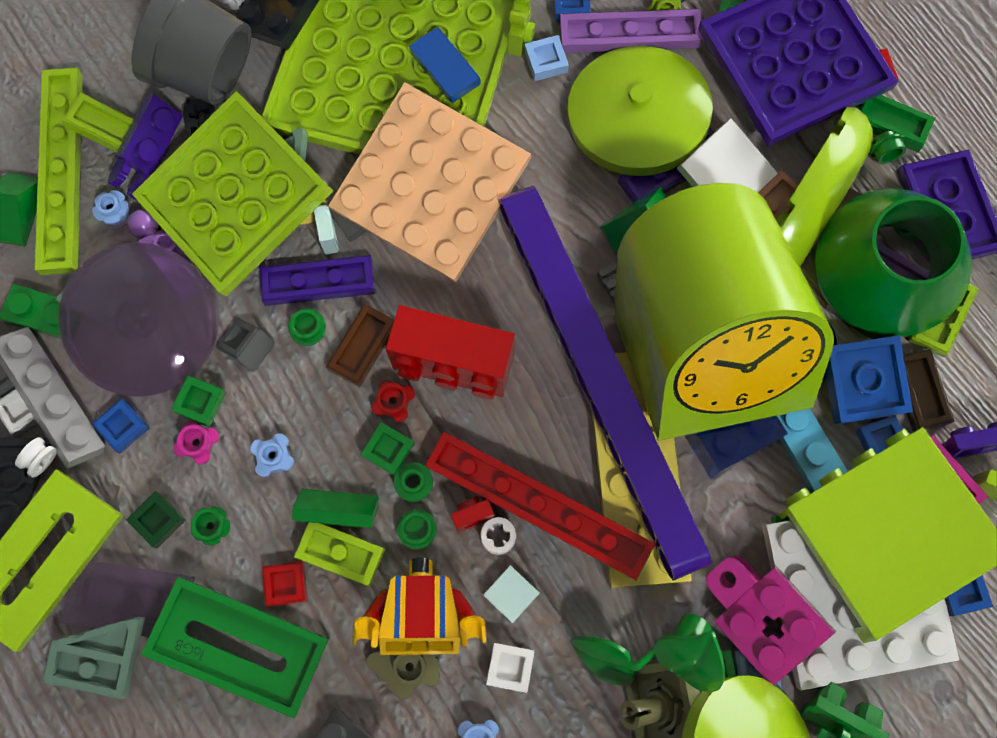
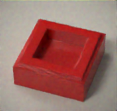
M303 561L262 566L265 607L308 602L305 564Z

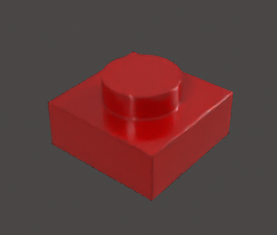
M478 497L456 505L458 511L451 513L458 533L486 523L494 518L489 500L480 502Z

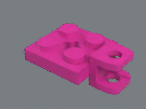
M733 555L724 559L706 576L709 589L727 609L714 622L761 676L773 685L779 682L836 632L777 566L766 576L762 577L747 560L741 556ZM728 571L735 575V584L728 581ZM766 616L773 620L778 617L783 619L785 623L781 627L784 633L782 637H778L776 634L769 636L764 629L767 624L764 618Z

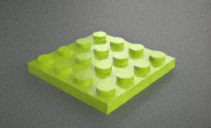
M235 91L132 195L215 289L227 297L333 190L266 120Z

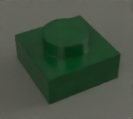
M155 491L126 521L151 547L158 549L186 519L161 493Z

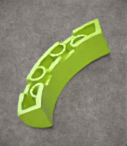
M856 107L846 108L786 204L792 208L790 214L782 211L776 220L800 267L854 182L872 146L873 129L867 116Z

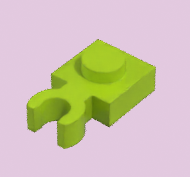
M515 0L514 11H511L510 14L511 28L508 34V54L522 57L525 44L533 41L536 23L531 22V0Z

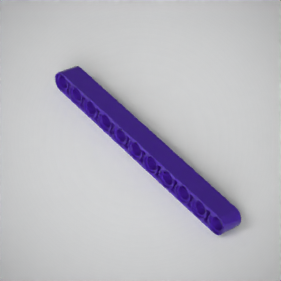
M532 185L498 199V202L502 203L500 211L651 540L655 543V548L666 572L675 581L711 565V556L537 189Z

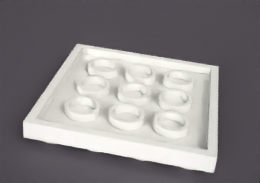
M792 521L762 525L771 570L777 566L836 630L834 635L793 669L797 689H812L827 686L830 682L838 684L959 660L945 599L879 640L863 643L854 628L860 625Z

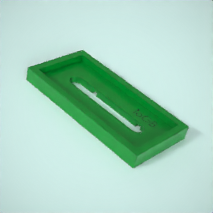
M177 577L141 656L295 719L329 638L192 581ZM191 621H198L280 655L286 660V668L281 672H276L199 639H195L188 635L187 625Z

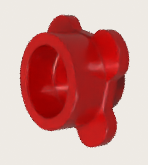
M391 380L380 382L376 397L377 401L373 402L371 406L373 413L376 416H391L396 422L405 421L408 418L407 408L409 402L415 398L413 388L410 386L402 387L397 383H392ZM396 398L397 402L395 404H391L390 399Z

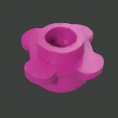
M188 421L183 425L182 430L178 434L177 443L173 447L174 453L178 457L188 456L193 458L199 465L206 464L210 460L209 452L213 444L219 440V433L214 428L204 429L197 422ZM196 439L200 441L198 446L193 445V441Z

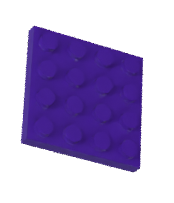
M748 0L700 21L698 27L699 33L767 146L844 112L847 107H855L894 89L899 82L847 0Z

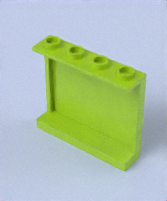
M923 427L912 434H909L906 429L901 430L884 441L888 448L878 454L871 448L852 460L855 468L843 474L840 468L830 472L818 480L822 487L810 494L806 488L798 491L785 500L789 507L778 514L781 519L787 516L790 518L860 625L854 628L863 643L879 640L997 566V528Z

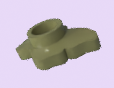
M379 650L371 653L366 659L368 667L376 672L380 680L387 681V688L401 700L408 699L412 695L414 687H419L421 684L434 686L440 679V661L436 657L438 654L380 655ZM412 663L414 668L409 670L406 668V664Z

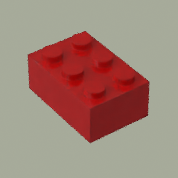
M399 305L386 352L393 369L398 371L397 375L402 378L419 381L420 377L435 380L434 384L438 387L456 390L457 386L471 389V393L477 397L491 400L494 399V395L504 396L514 358L515 333Z

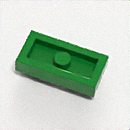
M13 284L0 311V320L22 328L29 327L32 331L74 342L85 315L56 301L57 296Z

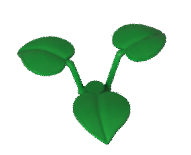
M684 614L673 634L665 633L664 636L656 641L654 647L637 661H631L629 652L612 641L584 636H575L571 639L576 654L586 668L599 679L613 685H630L635 678L633 671L642 669L655 656L663 667L675 673L677 677H683L690 686L700 691H718L725 680L724 660L715 632L712 631L710 624L705 619L695 614Z

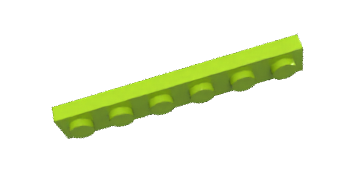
M78 68L42 70L35 271L40 275L78 273L81 135L64 127L62 121L80 92H82L83 75Z

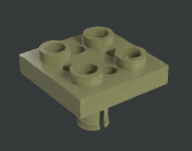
M660 662L646 664L639 671H633L635 678L630 685H626L628 701L623 702L619 709V714L631 712V716L620 719L624 727L628 730H634L636 738H682L686 718L700 691L690 686L683 677L679 678L675 673L667 670Z

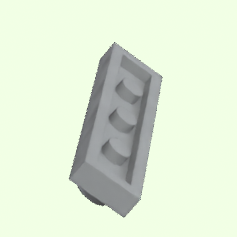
M29 327L0 336V364L50 444L57 449V455L66 469L103 454L105 445Z

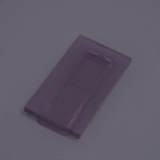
M90 561L67 591L60 623L94 629L141 616L145 617L141 636L149 637L177 577H182L194 582L195 577Z

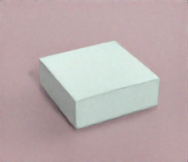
M326 205L318 206L314 210L319 242L325 255L338 253L339 245L330 209Z
M510 565L483 596L513 624L540 592Z

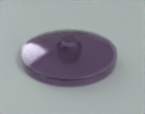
M125 243L101 250L87 259L74 272L62 294L58 322L61 340L67 355L75 367L87 379L105 390L120 395L150 396L179 387L184 384L187 376L193 377L203 367L216 342L219 315L215 296L209 283L200 270L189 260L172 250L154 244Z

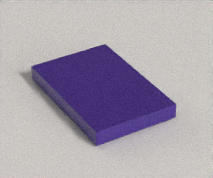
M969 149L904 164L896 170L904 190L914 191L945 204L956 214L968 239L972 259L997 254V218Z

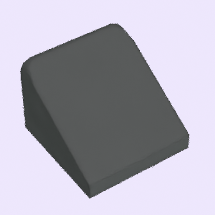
M237 318L216 348L245 368L255 371L273 348L275 342L260 328Z

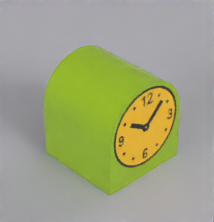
M711 183L691 187L670 195L650 207L631 225L624 235L617 255L614 319L658 441L814 407L834 345L833 331L771 209L758 192L749 187L733 183Z

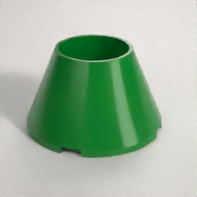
M889 188L861 194L845 203L832 215L823 229L816 247L814 266L817 283L823 297L831 309L846 323L877 334L876 336L892 337L900 335V337H907L925 332L937 326L956 310L969 287L972 274V256L963 226L959 218L949 207L914 191ZM884 227L902 228L913 233L923 242L930 257V272L927 280L904 278L889 269L883 262L877 249V229Z

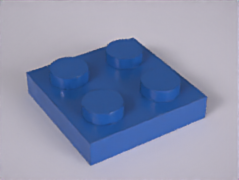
M900 335L833 345L825 374L834 424L913 412Z

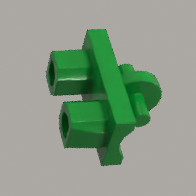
M830 682L827 686L820 687L814 699L804 704L800 712L804 720L818 727L816 732L817 738H889V733L881 729L883 710L870 703L861 702L856 705L853 714L843 708L847 692L844 688L833 682Z

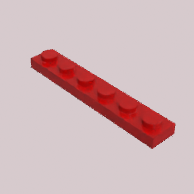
M443 432L425 464L432 471L489 500L491 503L635 581L638 580L655 547L654 542L446 432Z

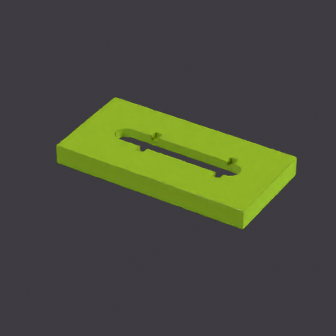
M57 469L0 540V642L15 653L21 652L124 517L122 513ZM66 513H71L74 516L73 527L70 531H67L30 579V583L23 588L10 605H5L1 600L5 589L60 518Z

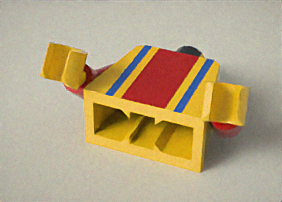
M417 557L409 561L408 576L392 577L389 589L380 591L363 617L354 621L352 644L357 645V641L360 639L371 640V647L376 648L379 636L380 655L459 654L460 637L462 647L468 646L467 640L470 638H479L482 640V644L486 643L485 621L476 615L460 590L451 588L449 577L445 575L433 576L432 560L425 557Z

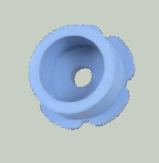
M112 190L110 193L102 192L94 200L95 206L92 208V212L98 221L103 220L108 225H119L127 219L129 203L125 201V196L121 192ZM113 204L111 209H107L108 205Z

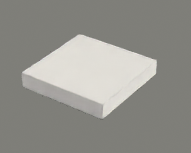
M732 118L719 127L677 167L678 171L692 187L711 183H733L749 187L756 192H759L778 174Z

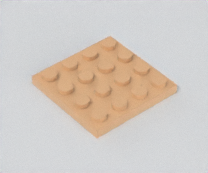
M404 82L328 207L456 283L498 214L502 204L498 202V199L510 194L530 161L531 153Z

